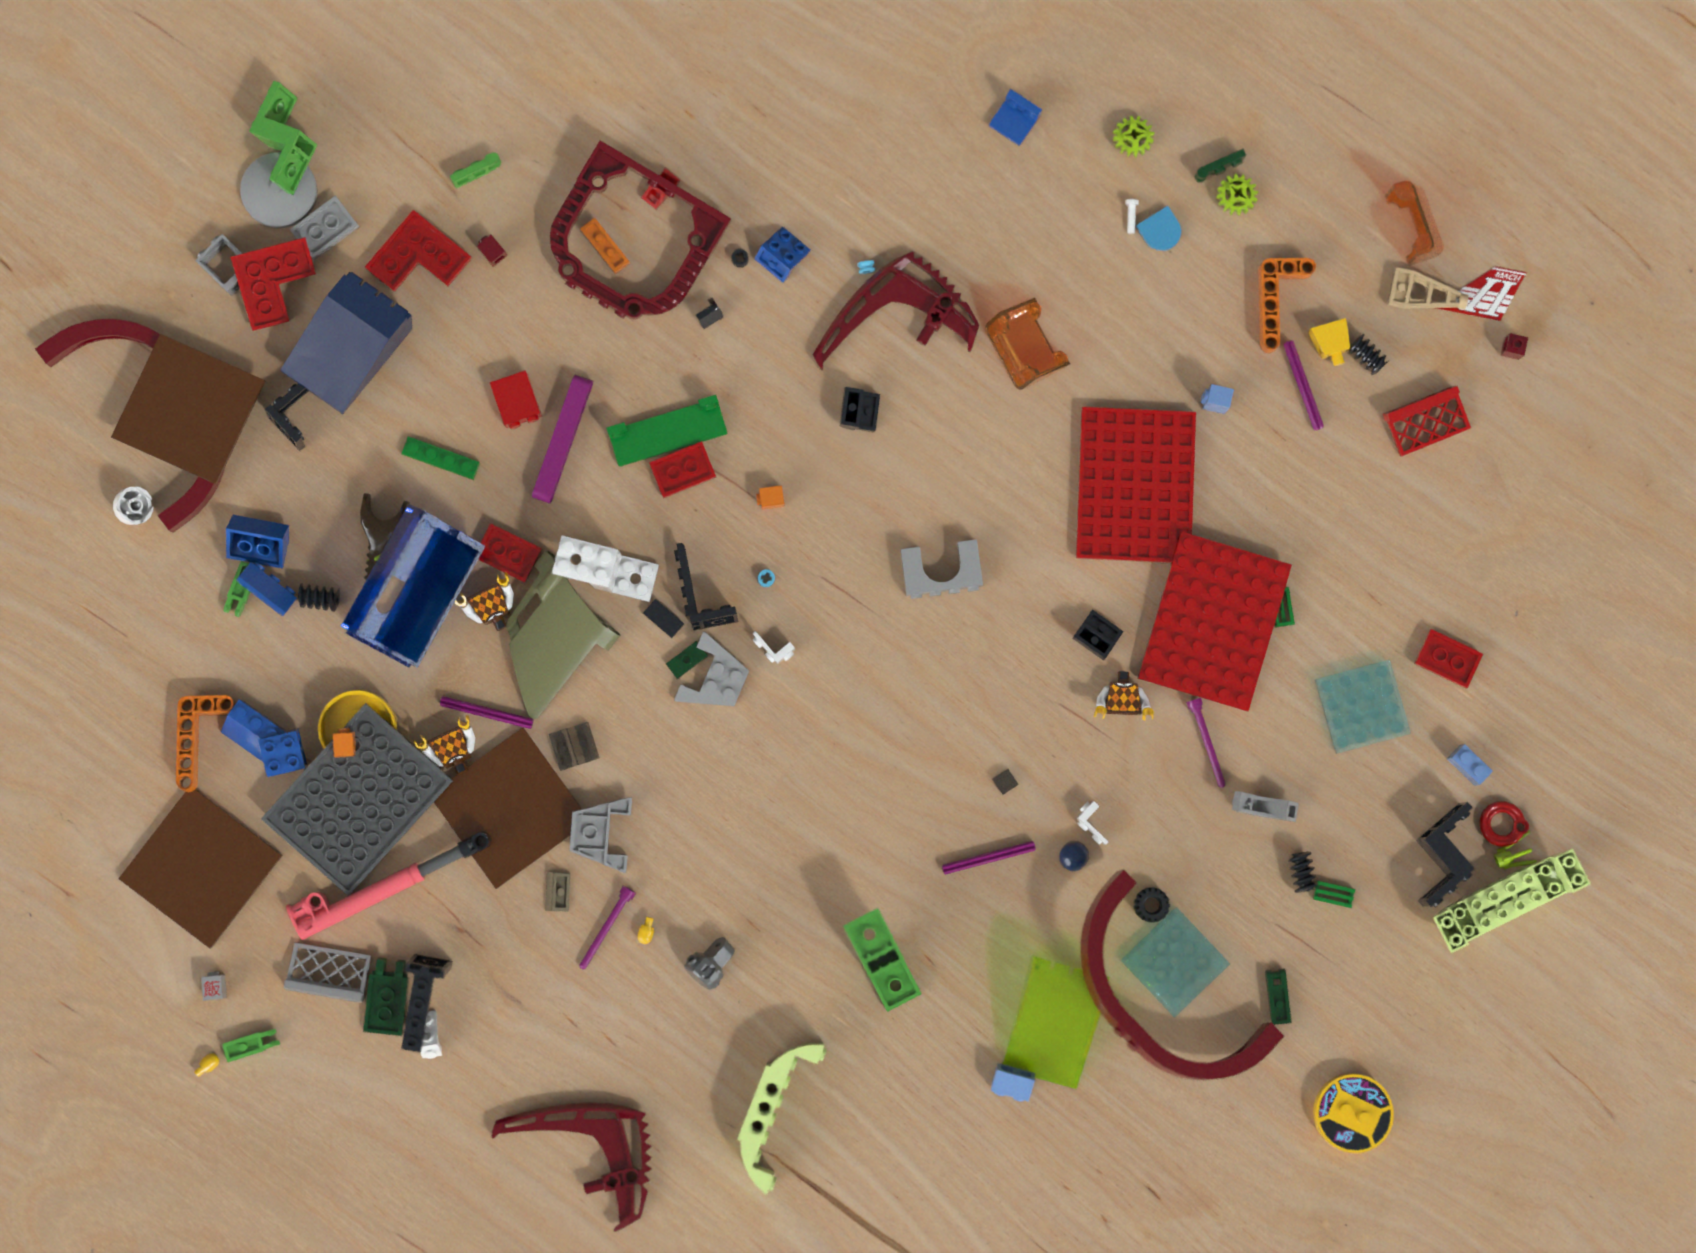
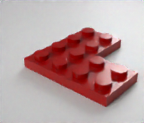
M412 210L366 264L365 269L395 292L416 266L420 264L448 287L470 262L472 257L415 210Z
M305 237L230 257L252 331L289 322L279 284L316 275Z

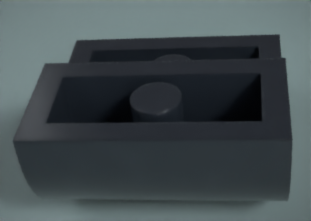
M845 387L839 426L849 430L856 429L876 432L880 394Z
M1092 609L1072 639L1104 661L1124 631Z

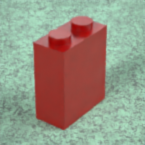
M526 370L489 382L506 428L515 429L520 427L521 423L526 421L533 423L539 420L538 417L542 416Z

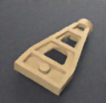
M1396 267L1388 305L1404 309L1455 307L1465 310L1469 295L1458 292L1416 271ZM1413 283H1419L1427 288L1426 298L1412 299L1410 297ZM1433 289L1445 292V301H1432Z

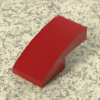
M664 168L659 175L676 186L681 181L679 177L667 168ZM649 186L641 199L656 210L668 196L663 193L664 190L657 187L656 189Z

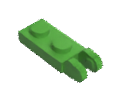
M496 153L487 154L484 160L475 161L465 169L456 170L450 175L455 188H459L500 167L501 160L499 155Z
M243 561L239 564L223 609L224 612L228 613L232 608L234 599L239 601L235 610L236 617L241 616L251 593L236 581L249 565Z
M276 1029L263 1033L258 1032L223 1043L222 1047L227 1063L280 1045L279 1040L265 1045L262 1037L274 1035L277 1033Z

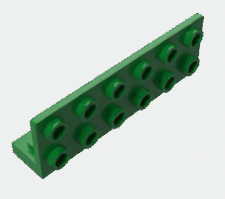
M717 395L699 399L698 404L626 425L623 422L606 427L618 466L622 467L727 435L728 432Z

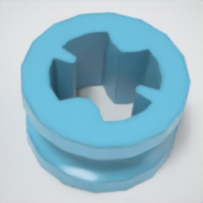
M873 260L857 263L858 267H860L859 274L875 272Z
M767 569L762 570L758 575V583L762 587L773 585L775 581L774 573ZM766 573L770 574L769 578L772 577V580L768 581L767 584L762 582L763 579L761 580V576H765Z

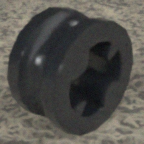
M737 249L732 253L731 257L734 266L743 268L748 264V254L745 250ZM739 254H742L744 261L742 262L741 260L739 263L737 262L736 255L740 256Z

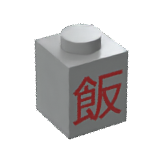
M218 971L208 972L206 977H201L203 1001L227 998L225 975H219Z

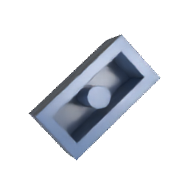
M1211 384L1202 393L1200 402L1203 404L1202 409L1225 414L1230 408L1234 389Z
M1465 744L1459 745L1447 758L1474 786L1480 785L1493 772Z
M997 1063L991 1083V1091L998 1096L1007 1095L1017 1101L1025 1100L1029 1102L1035 1082V1073Z

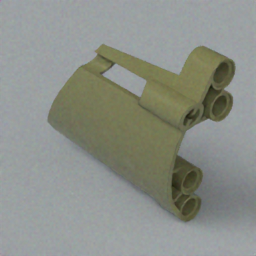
M545 550L534 564L540 574L506 622L511 639L509 646L519 688L529 718L534 719L541 715L595 644L609 651L621 636L618 631L607 625L601 617L588 608L568 581L569 578L552 574L556 556L548 550ZM538 593L541 603L520 629L517 617L533 596Z

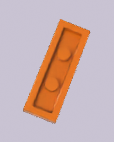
M593 218L580 228L581 232L614 274H617L630 264V261L596 218Z

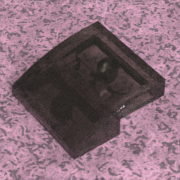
M589 722L549 734L560 771L600 759Z

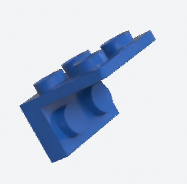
M1010 89L1004 103L989 123V127L1020 146L1039 119L1042 109Z
M781 227L761 245L754 259L783 283L787 280L793 268L810 253L811 249L786 228Z
M299 728L291 729L288 733L258 740L267 777L307 767L308 764Z

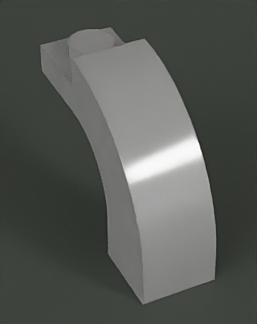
M1235 791L1232 800V810L1236 812L1296 822L1299 803L1252 795L1240 791Z

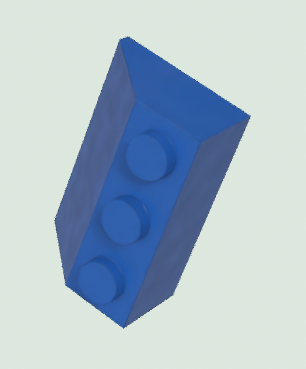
M232 515L226 527V558L252 563L257 562L261 565L283 569L289 543V525Z
M250 562L236 581L279 615L284 616L297 599L294 596L296 592L288 586L282 587L279 584L280 580L273 574L268 576L264 573L265 568L259 563L255 562L253 564Z
M239 699L227 715L221 733L263 762L258 740L288 733V731L245 701Z

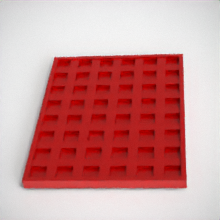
M1101 407L1081 408L1076 559L1172 563L1181 532L1192 534L1196 412Z
M1181 532L1137 679L1249 712L1292 564Z

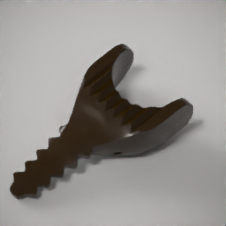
M368 493L363 495L360 519L369 542L368 549L370 552L367 554L369 560L366 562L368 567L365 569L367 575L364 576L369 586H373L375 582L379 581L377 575L381 574L379 570L380 567H383L381 561L386 559L383 557L375 561L374 558L386 551L387 547L401 534L407 525L410 511L409 501L403 502L399 513L395 517L388 520H379L371 510V495Z

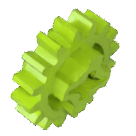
M1131 115L1129 121L1123 118V124L1117 123L1118 129H1114L1113 132L1117 136L1113 137V141H1118L1115 148L1121 147V154L1127 152V157H1129L1133 153L1136 158L1139 152L1143 156L1145 150H1150L1149 144L1154 142L1151 138L1154 136V132H1150L1152 125L1146 126V119L1141 122L1140 116L1134 120ZM1128 126V131L1122 133L1123 129ZM1146 140L1145 143L1139 147V142Z
M1235 174L1233 179L1227 176L1226 181H1221L1222 187H1218L1217 191L1220 194L1216 196V199H1221L1218 205L1225 206L1224 212L1229 209L1230 215L1236 212L1237 216H1240L1241 211L1247 214L1248 208L1253 209V203H1256L1258 200L1254 196L1258 194V191L1253 190L1256 184H1250L1251 178L1246 181L1245 175L1238 178V175ZM1225 191H1226V194L1228 195V199H1229L1228 201H1227V199H1226V197H1225ZM1239 192L1240 196L1236 198L1234 195Z

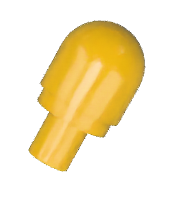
M646 917L645 923L639 927L637 938L640 943L648 944L651 942L654 935V927H652L654 918Z
M214 1053L207 1054L200 1060V1066L194 1073L200 1077L204 1072L209 1073L213 1071L219 1064V1057Z

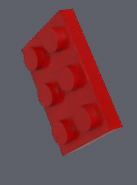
M703 442L649 462L663 499L717 478Z
M490 523L473 558L503 573L507 572L508 575L526 583L542 548Z
M1430 629L1414 664L1467 689L1483 653Z

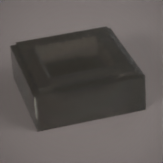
M1009 769L992 779L1002 795L1019 785Z

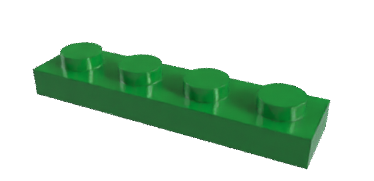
M409 436L401 453L403 456L473 481L480 465L479 461Z

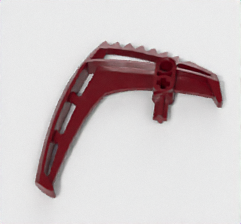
M910 252L882 267L854 293L826 331L814 351L813 357L819 369L823 370V363L849 334L873 313L891 302L906 304L927 314L923 322L925 326L916 339L917 342L926 346L934 331L938 332L944 324L968 343L967 351L971 352L979 323L968 303L959 301L961 293H953L955 285H946L947 277L939 278L940 270L931 271V263L923 265V257L915 258L914 252ZM911 262L932 277L947 293L939 295L919 280L901 270ZM889 273L896 275L875 295H871L870 290ZM865 297L867 303L848 323H845L846 316ZM946 299L951 304L948 307H943L940 302ZM954 305H959L967 313V315L973 321L974 325H972L954 307ZM932 316L934 318L935 316H938L939 322L937 320L936 322H932ZM839 327L840 333L837 335V337L826 350V352L822 353L826 345L828 344L829 340Z
M586 1102L550 1106L496 1120L492 1130V1139L497 1137L498 1134L524 1131H567L593 1136L605 1153L610 1173L601 1175L600 1179L583 1183L585 1194L602 1190L605 1192L615 1191L619 1224L613 1229L614 1232L641 1218L648 1190L643 1184L650 1181L645 1173L652 1170L646 1164L652 1158L646 1151L652 1146L645 1142L651 1136L643 1131L649 1125L642 1121L646 1115L645 1112L623 1105ZM587 1111L615 1112L617 1119L584 1118V1114ZM577 1112L575 1119L544 1121L547 1114ZM536 1117L533 1123L505 1127L506 1124ZM622 1119H637L641 1139V1170L633 1167L627 1133ZM629 1171H634L637 1174L635 1181L628 1180L627 1173ZM611 1176H614V1179L617 1178L618 1182L615 1183V1186H612V1184L608 1183V1181L611 1179ZM636 1184H639L641 1186V1199L638 1214L635 1213Z

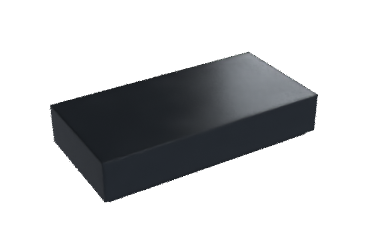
M656 599L643 612L647 618L670 638H673L684 626L682 621Z

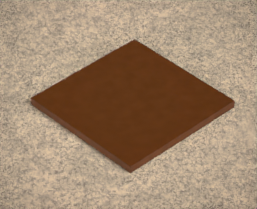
M160 334L111 438L217 485L266 381Z
M524 727L468 766L467 772L453 777L451 784L434 801L461 841L479 832H486L491 836V845L472 855V857L495 889L502 886L571 835L572 811L582 809ZM480 835L477 838L478 845L484 846L486 844L484 836Z
M195 789L193 792H185L119 877V880L209 949H212L283 855Z

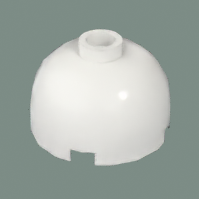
M141 487L122 489L113 501L115 516L121 522L129 525L144 523L151 517L153 512L152 498Z

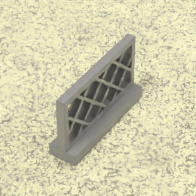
M295 943L287 980H285L283 988L289 991L363 1003L372 956ZM298 949H307L310 956L300 961L297 957ZM320 952H325L329 959L319 965L314 956ZM343 955L348 962L338 968L333 959ZM313 958L317 967L308 973L303 964ZM359 958L366 959L365 967L357 971L353 962ZM332 962L337 970L327 976L322 967ZM351 965L356 973L346 979L341 970ZM301 966L306 975L300 979L292 978L293 971ZM320 969L325 978L319 982H314L310 975ZM339 972L344 981L339 985H333L329 978ZM356 976L362 981L360 989L352 988L348 982Z

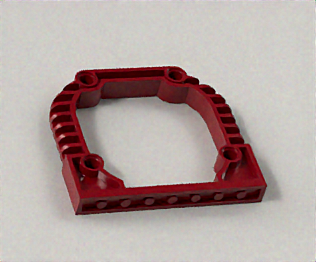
M599 140L553 220L550 230V246L559 264L558 272L561 278L566 281L565 285L574 290L576 287L582 290V295L589 299L594 297L599 300L598 304L606 309L611 307L615 310L614 314L623 319L626 316L629 319L637 320L642 315L651 316L666 313L677 307L684 300L728 228L731 218ZM629 169L647 179V183L656 189L660 187L667 196L671 198L675 196L693 207L691 216L694 223V231L690 232L687 237L690 251L671 284L663 293L651 299H647L637 293L623 296L584 273L581 261L569 253L568 239L572 228L593 193L604 192L608 187V181L626 176ZM596 178H601L604 182L602 186L596 187L593 185V181ZM698 236L702 239V243L700 245H693L691 242L692 238ZM566 266L573 267V273L565 275L563 269ZM631 305H637L639 312L631 314L628 309Z

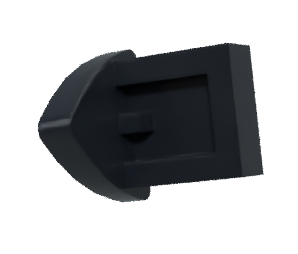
M713 297L708 299L711 306L696 314L703 329L723 318V313Z

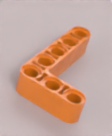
M1268 258L1260 265L1258 271L1260 347L1263 352L1273 353L1280 345L1279 279H1307L1311 277L1316 270V263L1313 259ZM1270 265L1273 268V272L1265 271L1264 266ZM1283 265H1289L1292 272L1284 271ZM1302 265H1308L1311 271L1305 272L1302 269ZM1267 283L1271 284L1273 291L1266 290L1264 285ZM1266 302L1272 303L1273 306H1274V309H1273V310H1268V309L1265 307V303H1266ZM1265 322H1273L1274 328H1268ZM1266 340H1272L1275 344L1274 347L1267 346Z
M184 696L178 701L176 785L185 792H193L198 785L199 716L228 715L237 703L230 696ZM211 701V708L204 710V704ZM226 701H231L230 708L224 710L223 704ZM192 702V708L186 711L184 708L185 704ZM187 721H192L191 728L185 730L184 724ZM191 740V746L188 749H185V741ZM191 759V765L188 768H184V761ZM186 778L191 779L188 787L183 786V781Z

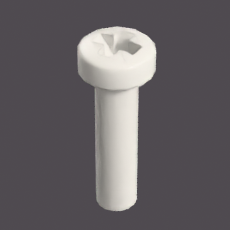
M1127 199L1125 201V205H1128L1127 233L1135 234L1136 205H1139V201Z

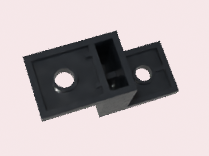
M1469 802L1458 803L1416 840L1446 874L1439 883L1418 900L1423 907L1438 906L1443 901L1442 897L1448 893L1450 895L1458 888L1457 884L1460 881L1465 882L1473 875L1471 872L1475 868L1444 834L1451 832L1456 827L1455 823L1457 821H1463L1471 814L1469 811L1473 807Z

